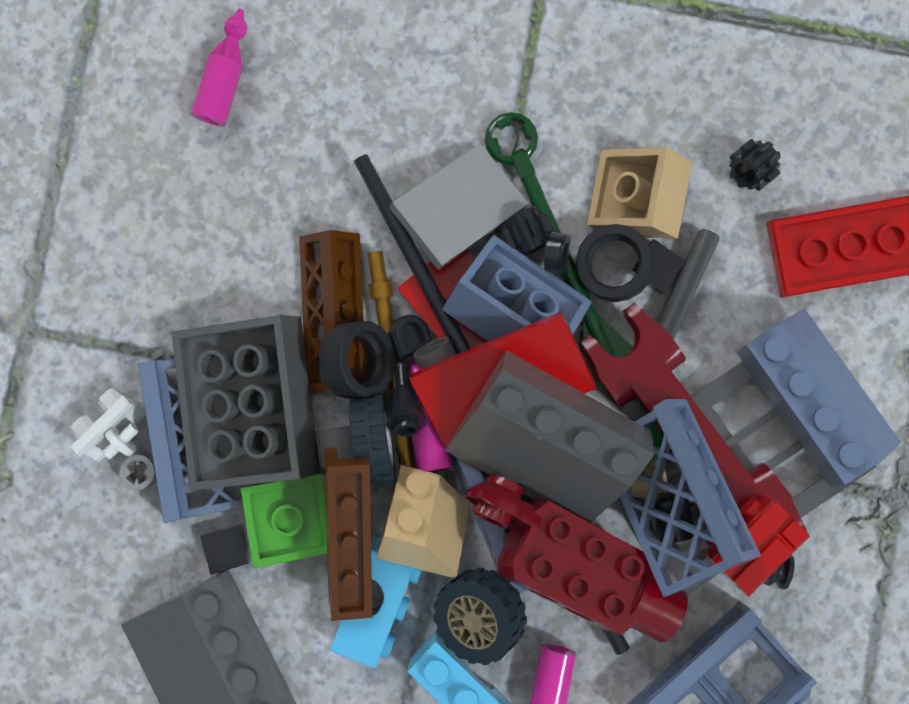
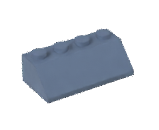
M805 308L778 323L737 351V354L830 486L848 484L879 464L901 443Z

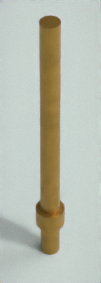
M373 251L367 253L372 281L371 284H368L370 300L375 301L378 325L388 335L389 327L393 322L390 298L394 297L392 283L387 281L383 251ZM395 360V365L400 363L399 360ZM395 373L393 374V379L388 385L390 405L393 391L396 387ZM395 433L400 466L404 465L416 469L411 436L403 437Z

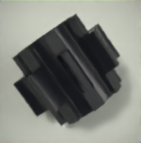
M749 139L730 155L729 158L732 161L729 165L731 167L729 175L731 179L734 178L737 182L736 186L740 188L748 187V190L755 188L757 191H760L780 175L781 172L778 168L781 163L778 160L781 158L779 151L772 147L774 144L769 141L762 143L761 140L755 142L753 139Z
M534 206L522 210L505 220L504 223L508 230L502 233L508 245L526 256L546 247L550 236L549 233L555 230L548 215L545 213L540 214L538 207Z
M676 495L661 498L660 501L655 502L654 508L670 515ZM685 498L679 519L697 526L699 520L697 505L690 503ZM651 516V530L654 535H659L660 542H663L668 522ZM677 527L673 543L690 540L694 537V534Z

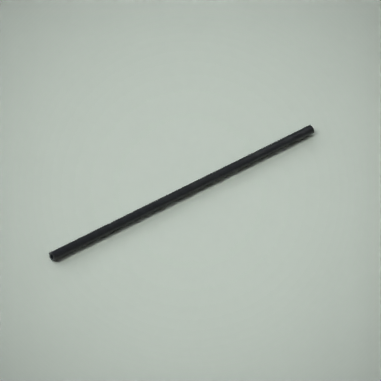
M368 154L356 158L353 161L446 337H449L457 354L471 349L456 320L442 310L446 301L411 235L390 210L389 206L393 201ZM603 630L616 655L623 654L629 650L630 647L624 635Z

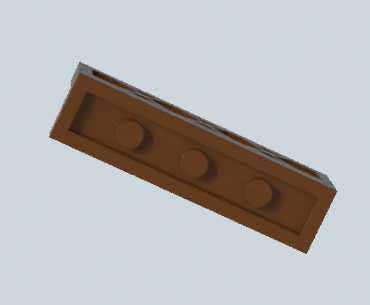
M327 230L299 237L303 338L310 392L331 391L325 383L319 382V353L322 344L317 335L319 324L322 323L324 325V339L329 330L339 324L364 321L360 233ZM320 243L321 258L316 263L314 261V244ZM319 283L322 285L323 292L320 302L316 300V288ZM355 337L350 344L348 361L353 377L360 384L366 372L365 350L361 342Z
M336 447L324 448L328 598L331 621L373 618L369 459L338 460Z

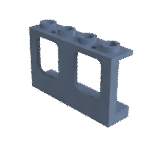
M739 601L628 704H678L691 693L698 695L705 704H748L722 676L719 669L720 665L747 640H754L783 672V680L757 704H801L809 697L811 688L817 684V681L806 673L770 634L752 609Z

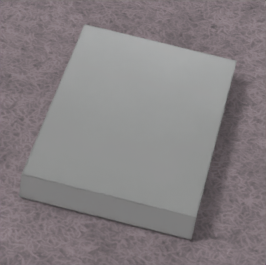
M480 143L394 200L389 208L435 267L440 270L504 224V221L510 216L522 211L529 203Z

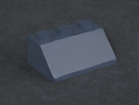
M493 235L460 279L442 310L485 340L491 341L562 311L572 334H574L592 301Z

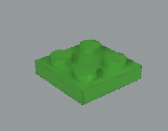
M321 473L302 479L267 482L240 487L253 569L327 554L326 505Z

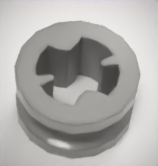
M142 453L127 457L122 462L119 470L122 483L133 490L145 489L155 484L157 479L153 456ZM135 462L136 465L144 463L147 465L148 468L144 471L147 477L145 481L144 478L136 480L133 478L132 475L136 472L133 466Z

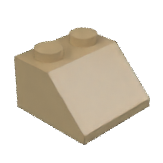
M668 147L602 150L587 225L599 228L605 225L620 224L633 228L644 238L678 239L693 162Z
M401 465L392 490L376 558L456 579L470 504L441 475Z

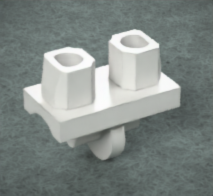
M110 388L99 398L98 404L105 413L98 420L92 416L85 415L79 417L70 426L76 438V441L71 445L74 452L79 456L87 455L98 462L104 457L111 460L118 452L131 456L137 450L131 439L139 432L136 426L146 417L144 404Z

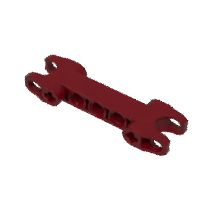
M635 302L622 311L624 318L631 326L635 335L633 349L626 356L615 357L609 355L591 335L579 343L592 367L595 379L618 408L621 409L633 399H636L646 414L654 411L653 406L665 399L687 400L739 510L751 498L757 497L760 499L764 495L775 500L807 532L796 510L791 494L774 472L764 463H760L747 472L673 374L672 370L686 361L683 352L667 330L650 318ZM658 421L655 422V423H654L655 426L658 428V430H659V431L661 432V434L664 436V433H663V431H662V429H661V427H660L659 422H658Z

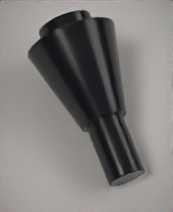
M398 363L394 369L396 387L393 391L386 426L397 435L408 437L416 435L424 428L427 420L414 387L409 380L411 376L410 365Z

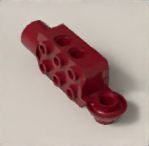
M490 474L487 481L475 484L463 494L466 500L474 504L471 512L481 519L505 529L511 524L503 541L504 546L497 559L499 576L583 620L613 633L623 635L630 628H633L663 643L671 639L680 628L688 606L686 592L681 590L670 596L663 597L646 556L640 549L550 501H533L529 504L521 499L524 491L521 486L496 474Z

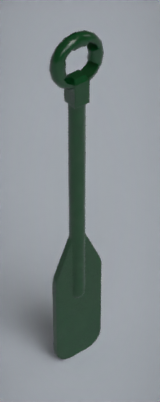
M508 112L500 114L491 121L486 129L484 138L486 150L499 163L514 165L532 206L538 207L540 214H547L555 230L554 232L561 233L530 161V157L536 150L538 143L535 125L529 118L520 113ZM511 121L523 124L521 130L524 133L525 139L531 140V143L527 150L521 148L512 152V157L500 154L502 148L499 145L498 139L492 137V134L496 127L502 130L505 127L511 126ZM569 251L563 277L567 285L591 300L578 276L577 267ZM591 303L582 318L583 340L591 335L609 355L615 357L626 356L633 349V346L597 314L593 303ZM583 352L584 360L596 383V389H598L602 394H604L607 398L610 399V397L607 395V393L595 379L592 367ZM633 399L621 408L632 421L647 415L636 399ZM653 423L649 426L648 430L652 432L653 446L660 448L664 436ZM654 455L650 461L654 460L657 462L658 455Z

